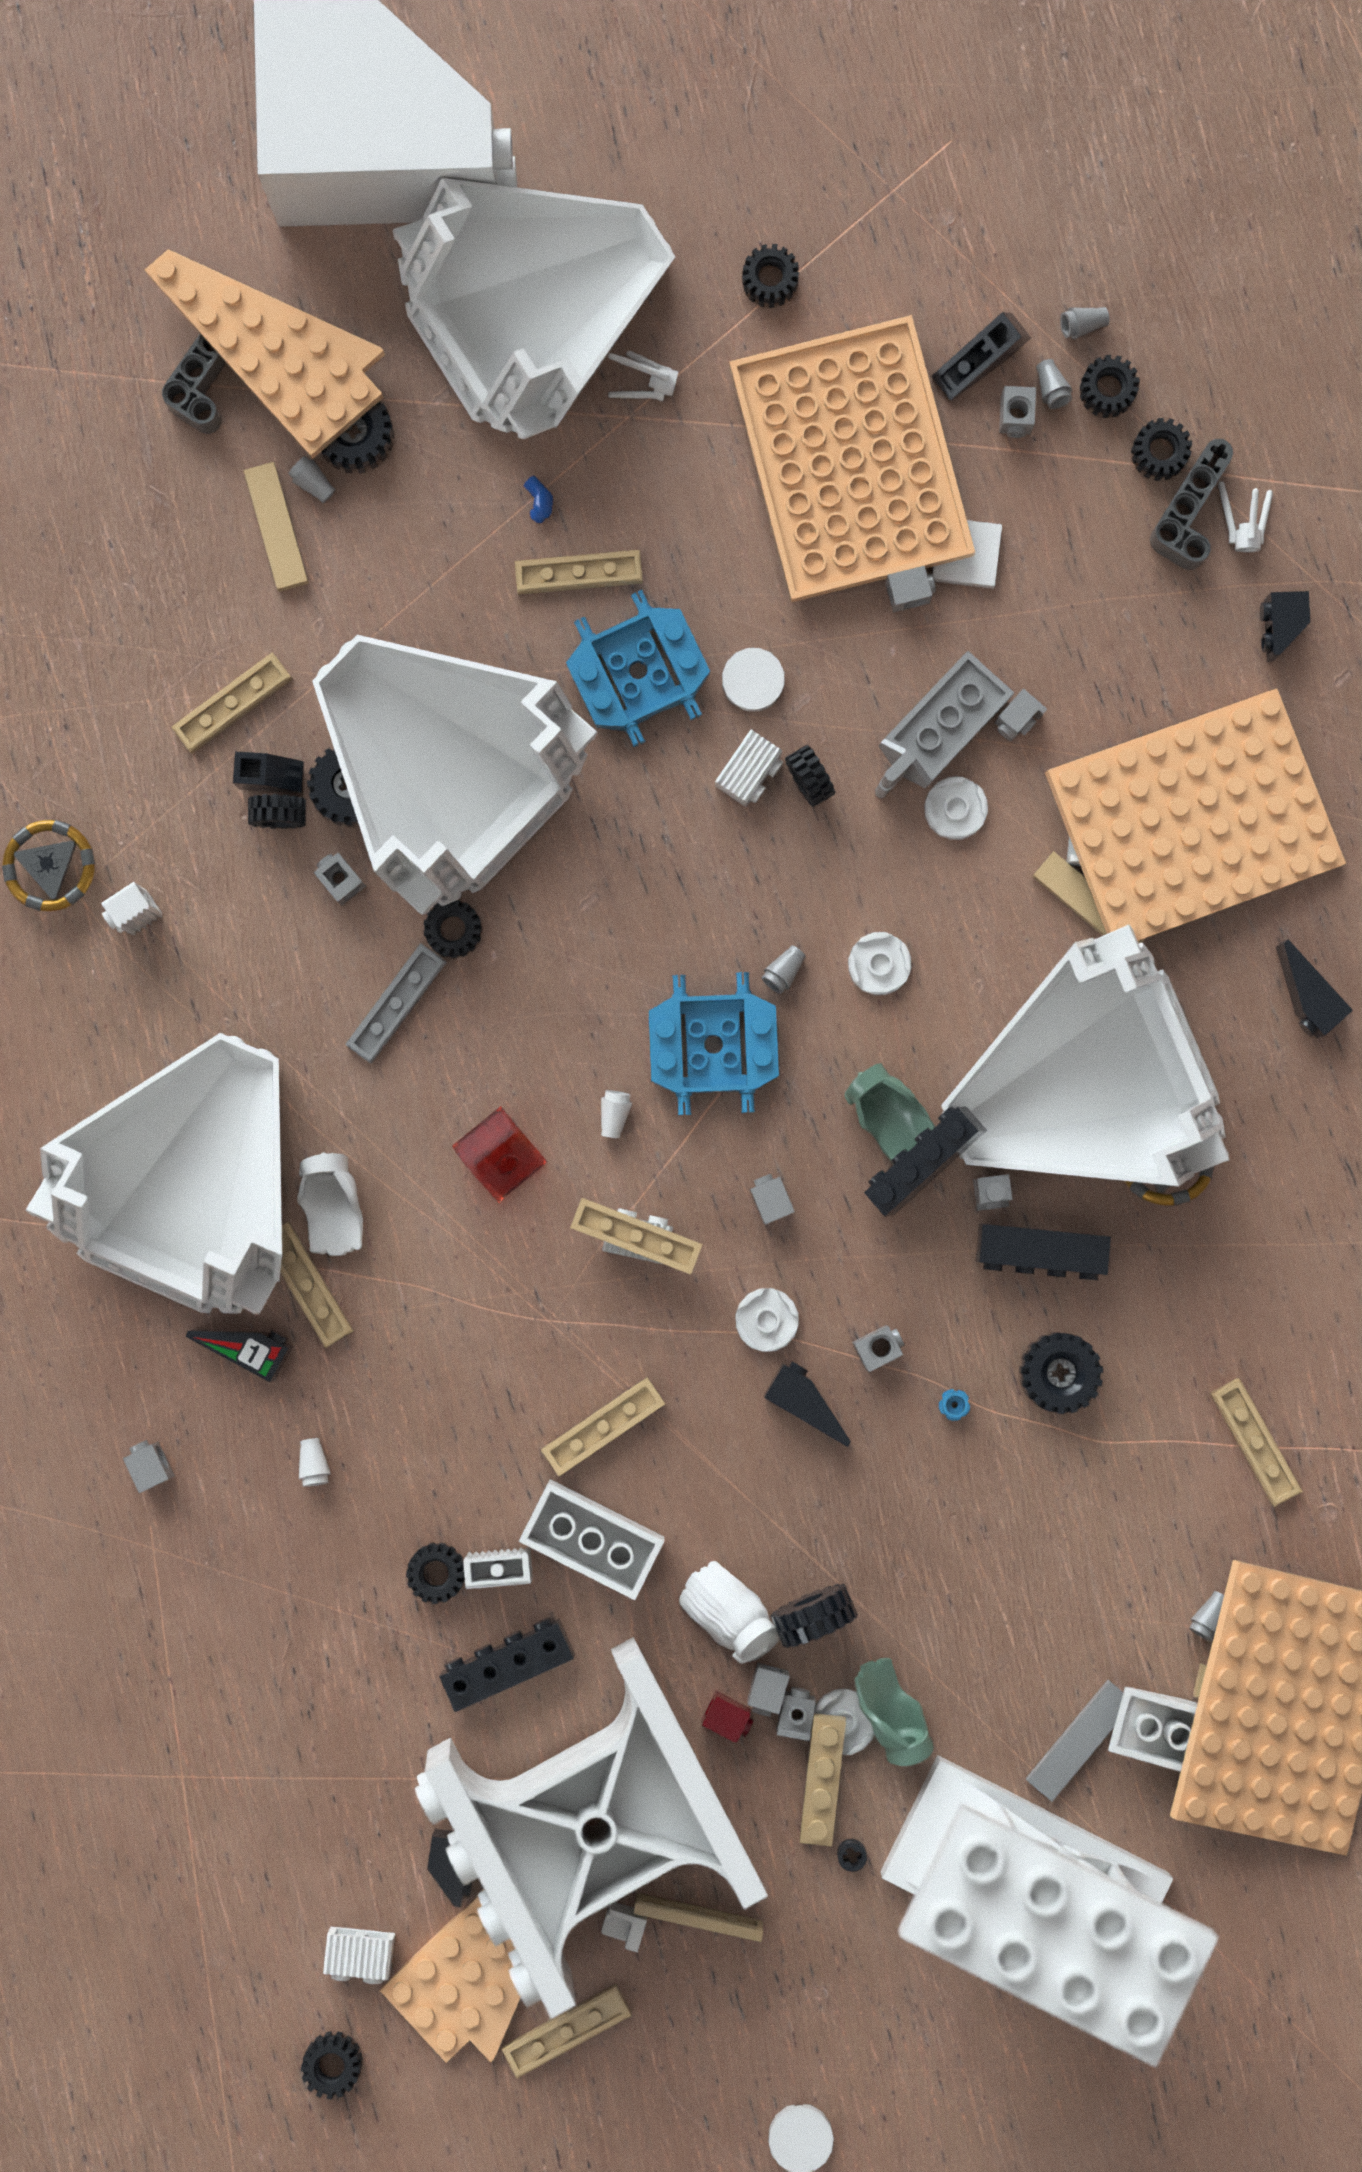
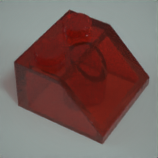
M501 1106L452 1146L465 1166L498 1202L547 1163L543 1155Z

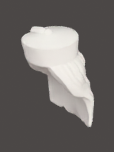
M321 1153L320 1155L304 1159L300 1163L299 1175L302 1177L297 1195V1203L304 1210L307 1217L310 1251L321 1255L328 1253L329 1256H343L347 1252H353L354 1249L360 1250L362 1248L363 1217L358 1203L356 1183L353 1176L348 1172V1157L337 1153Z
M712 1561L708 1564V1567L701 1568L700 1572L691 1574L685 1584L686 1589L680 1595V1606L696 1623L710 1634L715 1642L735 1651L733 1657L739 1663L744 1664L757 1660L777 1644L780 1639L774 1624L769 1620L767 1610L760 1598L717 1561Z

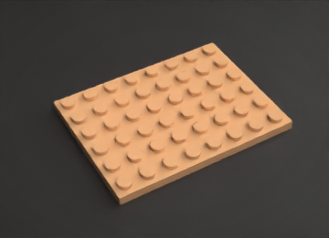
M912 315L729 361L791 603L883 580L889 574L925 566L926 569L975 556L973 541Z
M1277 688L1045 772L1107 934L1130 925L1134 930L1137 941L1346 864Z
M1233 1560L1170 1816L1179 1821L1347 1856L1362 1795V1591Z

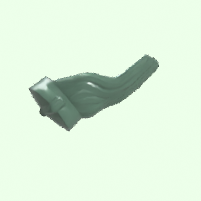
M882 1063L875 1064L864 1072H859L844 1094L848 1104L852 1105L855 1103L861 1128L876 1139L881 1150L890 1161L902 1150L910 1151L917 1144L915 1138L927 1128L931 1130L935 1128L925 1108L919 1103L913 1092L899 1079L890 1076Z
M881 1658L876 1662L872 1660L860 1666L861 1671L858 1672V1676L854 1679L859 1706L863 1714L870 1721L876 1739L885 1747L887 1761L898 1766H911L924 1761L932 1754L934 1745L928 1732L921 1704L906 1694L900 1687L891 1658Z

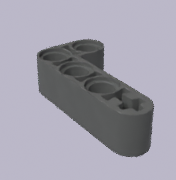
M199 334L162 389V397L169 410L175 416L199 432L211 434L220 428L222 417L214 402L205 394L226 365V362L216 351H207L210 344ZM203 368L200 376L190 377L194 369ZM177 394H186L185 399L182 402H172L173 398ZM205 410L212 411L208 419H198L201 412Z
M1214 439L1207 444L1150 535V545L1157 553L1186 570L1199 568L1211 551L1208 539L1190 528V525L1233 457L1231 444L1223 439ZM1215 453L1220 457L1214 467L1211 468L1207 465ZM1193 479H1202L1206 484V488H1197L1193 483ZM1183 504L1187 506L1190 514H1180L1177 511L1176 505ZM1160 531H1169L1173 536V541L1163 540L1160 536ZM1187 547H1195L1199 551L1200 557H1191L1187 553Z

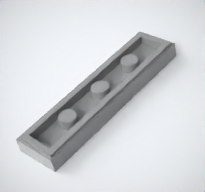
M420 943L345 1045L372 1064L447 962Z
M1109 1680L1104 1683L1026 1777V1780L1051 1802L1115 1726L1123 1692Z

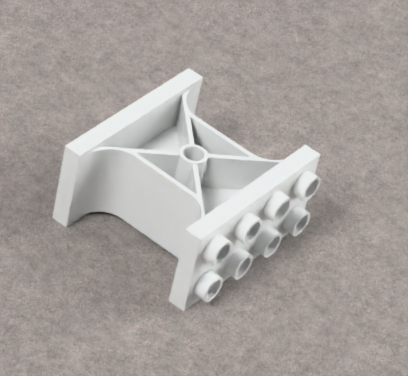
M634 1637L611 1649L616 1664L624 1678L625 1697L620 1713L606 1728L525 1773L504 1781L490 1780L472 1771L462 1760L450 1737L427 1751L425 1772L417 1776L419 1786L415 1787V1791L431 1823L434 1825L448 1817L454 1829L453 1832L447 1835L451 1846L447 1847L446 1850L461 1882L466 1885L479 1878L485 1889L478 1893L482 1907L478 1908V1913L490 1939L495 1946L511 1939L515 1947L513 1951L508 1953L513 1965L509 1969V1973L526 2007H529L542 2000L551 2019L576 2005L571 1969L562 1953L566 1936L579 1921L683 1864H701L719 1872L731 1884L744 1909L768 1896ZM591 1818H602L597 1824H585Z
M937 1755L880 1871L883 1879L915 1895L899 1927L902 1938L1155 2067L1218 1939L1212 1929L1161 1904L1173 1881L1169 1872Z

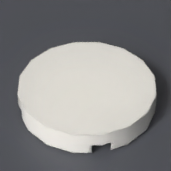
M746 648L736 652L727 661L722 672V688L727 699L735 706L740 707V709L745 711H761L771 707L780 697L784 688V671L780 661L772 653L760 648Z
M948 777L939 781L929 791L924 804L925 818L930 828L939 836L949 840H963L974 835L983 825L988 813L987 798L983 790L977 784L964 777Z
M873 932L862 937L853 946L848 958V971L853 982L862 991L872 995H888L897 991L907 981L911 971V955L907 946L897 937L886 932Z
M773 1288L758 1289L749 1293L740 1302L735 1315L736 1328L741 1339L751 1348L762 1352L776 1351L787 1346L795 1337L799 1325L798 1311L794 1302L785 1293Z
M850 1689L833 1690L825 1694L815 1705L814 1713L846 1717L842 1754L853 1755L863 1750L873 1739L874 1731L872 1725L860 1709L857 1692Z
M795 2104L787 2106L777 2113L770 2124L768 2139L772 2156L781 2167L789 2172H812L826 2163L830 2156L834 2140L830 2122L823 2112L812 2105L803 2104V2106H795Z

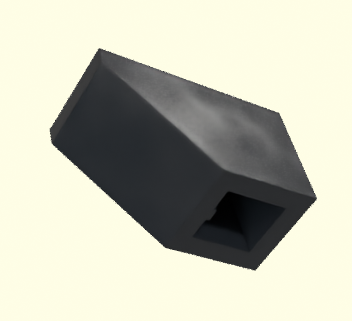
M1309 591L1271 592L1264 599V602L1260 604V620L1262 622L1265 621V633L1262 634L1261 649L1263 653H1266L1267 662H1273L1311 622Z
M235 751L233 784L239 790L302 793L305 762L268 753Z
M435 1829L431 1839L427 1870L453 1906L461 1908L464 1897L470 1898L472 1882L466 1885L461 1882L448 1856L446 1848L451 1845L447 1835L453 1831Z

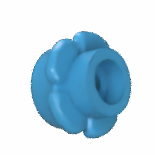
M947 1390L942 1394V1400L939 1401V1410L942 1414L946 1415L947 1419L958 1421L970 1411L969 1397L962 1390ZM952 1402H957L956 1408L952 1407Z

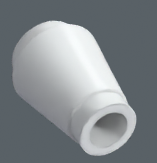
M612 1090L605 1091V1097L601 1098L602 1136L620 1138L632 1106L630 1094Z
M312 1438L300 1441L299 1479H302L303 1487L329 1483L328 1475L331 1473L320 1444V1439Z

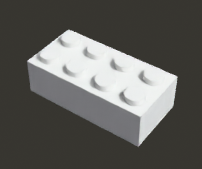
M550 1479L519 1542L635 1600L664 1543V1536Z

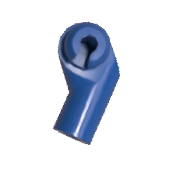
M533 475L523 486L534 497V508L530 510L531 519L536 523H543L552 514L553 496L539 479Z

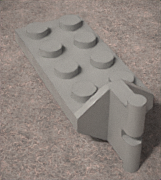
M967 651L880 743L879 748L892 766L882 777L875 789V795L878 798L886 797L903 777L926 789L1006 704L1014 692Z

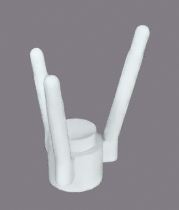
M627 351L626 355L636 361L614 353L608 354V358L650 374L649 387L654 388V391L609 392V398H653L663 401L664 395H673L678 371L671 370L670 367L662 366L632 351Z
M1222 481L1219 482L1221 501L1229 530V544H1235V551L1238 552L1260 551L1261 545L1264 544V531L1273 492L1268 490L1266 493L1258 526L1256 522L1259 490L1257 488L1253 489L1249 523L1239 524V530H1236L1225 484Z

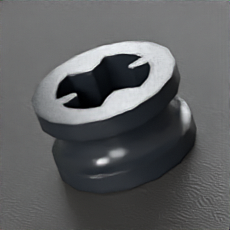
M853 1838L846 1839L838 1846L837 1857L842 1868L850 1872L863 1868L866 1864L867 1854L860 1841ZM853 1847L855 1852H861L860 1856H856L858 1861L851 1863L849 1858L843 1859V1854L847 1855L846 1849Z

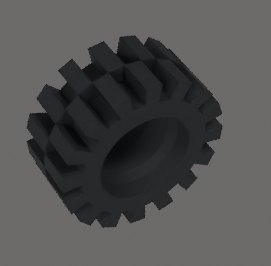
M767 244L761 245L760 251L755 248L752 250V256L748 255L745 259V265H743L742 285H744V291L746 295L750 294V300L753 303L755 300H758V306L764 307V303H769V308H774L777 302L779 306L785 304V299L790 300L793 297V292H796L799 278L798 262H794L795 256L792 253L790 255L787 254V248L782 247L781 250H778V244H772L771 249H767ZM765 266H775L780 269L783 278L775 286H766L759 280L758 274L760 270Z
M1105 355L1103 360L1101 357L1095 359L1094 364L1091 363L1082 377L1079 391H1082L1080 395L1081 401L1085 400L1084 407L1087 410L1090 407L1093 408L1092 414L1096 416L1099 412L1103 413L1102 418H1108L1109 414H1112L1113 418L1119 416L1121 411L1124 413L1128 410L1138 393L1139 388L1137 386L1140 380L1139 377H1135L1137 370L1135 367L1129 368L1131 364L1129 360H1126L1125 363L1121 362L1122 356L1117 355L1115 359H1111V355ZM1104 376L1115 377L1120 382L1121 392L1115 397H1106L1100 393L1098 381Z
M1158 418L1155 423L1153 420L1148 422L1146 427L1143 426L1138 433L1131 453H1134L1132 461L1133 464L1138 463L1136 469L1139 473L1142 470L1146 472L1144 477L1149 479L1152 475L1155 476V481H1160L1162 477L1168 480L1172 475L1176 476L1188 462L1192 452L1190 451L1192 440L1188 441L1190 434L1188 430L1182 431L1183 425L1180 422L1175 426L1173 425V419L1169 418L1167 422H1164V418ZM1156 439L1169 441L1173 447L1172 457L1167 460L1156 459L1150 451L1151 443Z
M809 745L785 757L786 765L793 776L794 782L797 783L800 792L803 793L804 798L812 807L835 795L834 785L830 781L825 767Z
M278 794L250 796L248 798V824L254 827L260 826V828L269 827L270 829H295L296 827L306 826V799L299 798L298 796H279Z
M456 900L445 906L436 903L434 908L427 913V919H424V936L431 948L441 956L451 958L464 957L468 952H473L476 949V944L481 940V920L476 911L466 902L463 903L460 900ZM449 917H458L465 924L463 936L455 941L447 940L441 934V925Z
M430 1543L427 1546L421 1547L413 1555L408 1563L406 1578H408V1587L412 1588L414 1591L412 1594L415 1597L419 1596L422 1598L421 1601L425 1603L430 1601L432 1604H438L439 1602L445 1603L449 1601L450 1598L459 1592L465 1581L464 1563L462 1555L458 1554L454 1547H448L446 1543ZM432 1561H440L448 1568V1579L441 1585H432L425 1579V1566Z
M332 2031L326 2032L324 2037L320 2034L315 2038L314 2042L310 2043L303 2057L301 2072H304L302 2080L304 2083H309L307 2089L310 2092L313 2089L317 2091V2097L321 2098L322 2094H327V2099H333V2096L336 2094L338 2098L343 2097L345 2091L349 2093L358 2080L363 2065L361 2064L363 2059L362 2053H358L360 2047L357 2042L354 2045L351 2043L352 2037L349 2035L346 2039L342 2037L343 2032L337 2031L336 2035H332ZM332 2053L342 2058L344 2071L340 2075L330 2077L322 2072L320 2059L326 2054Z

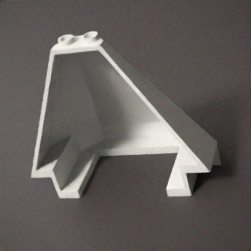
M441 178L423 215L424 219L393 229L394 240H397L403 256L398 258L402 285H408L410 301L405 303L408 318L472 420L479 423L487 421L491 423L492 428L505 433L510 431L516 432L518 438L521 439L529 438L553 427L556 428L675 258L670 245L665 241L654 220L649 216L642 204Z
M356 635L351 641L346 642L340 649L339 654L329 664L324 665L319 670L317 677L312 681L374 872L393 892L397 891L421 915L429 913L436 903L445 906L460 899L461 892L469 889L472 893L481 890L568 800L573 790L569 786L570 780L573 775H579L588 755L583 750L597 735V731L571 709L570 702L556 681L361 635Z
M1130 925L1097 939L1090 938L1075 942L941 1105L943 1112L951 1106L954 1108L966 1106L987 1129L978 1140L959 1156L964 1159L966 1165L1180 1186L1194 1177V1173L1229 1160V1154L1222 1139L1226 1138L1223 1118L1220 1114L1218 1115L1215 1108L1216 1105L1220 1104L1216 1087L1169 977L1163 969L1157 972L1154 965V957L1143 942L1138 944L1134 930Z
M219 1033L41 1147L42 1176L45 1179L26 1211L32 1216L49 1222L46 1228L63 1243H68L69 1241L79 1248L76 1254L84 1261L196 1311L210 1313L212 1308H219L218 1310L222 1313L240 1314L242 1309H246L253 1314H260L276 1282L280 1279L282 1260L279 1058L274 1057L268 1050L256 1049L245 1044L242 1039L236 1036H226Z

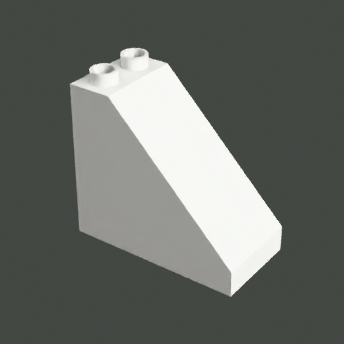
M254 0L258 176L278 227L412 223L424 219L423 215L441 178L517 188L516 159L513 156L511 128L495 129L491 103L379 0Z

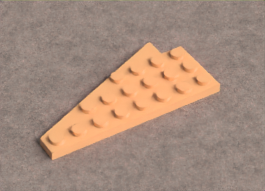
M169 249L144 269L150 279L312 459L384 398L382 392L365 375L368 369L385 356L384 350L381 347Z
M478 1895L380 1988V1992L445 2062H448L470 2040L491 2063L497 2054L521 1998L509 1973V1969L513 1965L508 1953L513 1951L515 1947L511 1939L498 1946L493 1944L478 1913V1908L482 1907Z

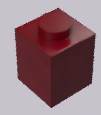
M717 1690L701 1719L702 1726L734 1743H737L740 1736H747L754 1721L750 1718L751 1709Z

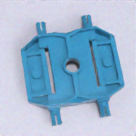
M643 590L638 591V596L636 592L631 595L639 611L638 615L599 634L592 632L586 617L581 618L585 630L579 619L576 620L574 625L582 639L580 645L566 662V666L597 728L627 732L633 747L639 746L638 741L640 745L645 743V739L638 727L639 723L646 721L659 712L681 704L684 705L690 720L696 719V716L697 718L702 716L703 714L695 701V696L710 674L707 663L681 610L652 608ZM649 631H655L680 685H675ZM598 655L602 656L627 710H623ZM636 663L643 664L647 668L646 676L641 679H635L629 673L631 666Z
M742 972L736 973L737 992H735V995L688 996L686 994V975H680V987H678V975H673L672 997L649 1010L651 1082L676 1094V1097H678V1115H684L683 1103H685L686 1115H691L690 1096H692V1093L739 1091L742 1103L741 1113H747V1100L749 1101V1113L755 1112V1090L779 1076L776 1006L751 994L749 972L743 973L744 985H742ZM739 1012H744L747 1075H742ZM681 1014H685L688 1077H683ZM709 1036H717L721 1039L723 1047L718 1053H709L705 1049L704 1042Z

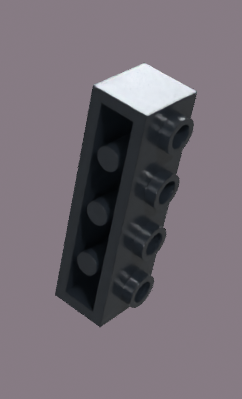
M951 1106L938 1117L940 1123L934 1129L927 1128L915 1138L917 1144L910 1151L902 1150L891 1160L894 1165L886 1173L881 1170L869 1180L868 1183L871 1186L864 1193L884 1217L895 1215L987 1131L966 1106L957 1108Z
M979 1224L975 1262L984 1263L983 1269L1002 1271L1003 1265L1015 1266L1016 1273L1034 1274L1035 1268L1047 1269V1276L1066 1277L1067 1271L1079 1272V1279L1098 1281L1099 1274L1108 1275L1111 1237Z
M550 1617L533 1624L534 1630L522 1635L521 1630L504 1637L505 1643L493 1648L492 1644H487L475 1650V1656L463 1661L462 1657H458L444 1664L445 1670L441 1672L439 1678L454 1712L573 1660L575 1653L560 1618L554 1621Z

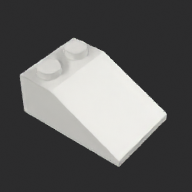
M1125 1687L1108 1751L1181 1772L1198 1703L1178 1697Z

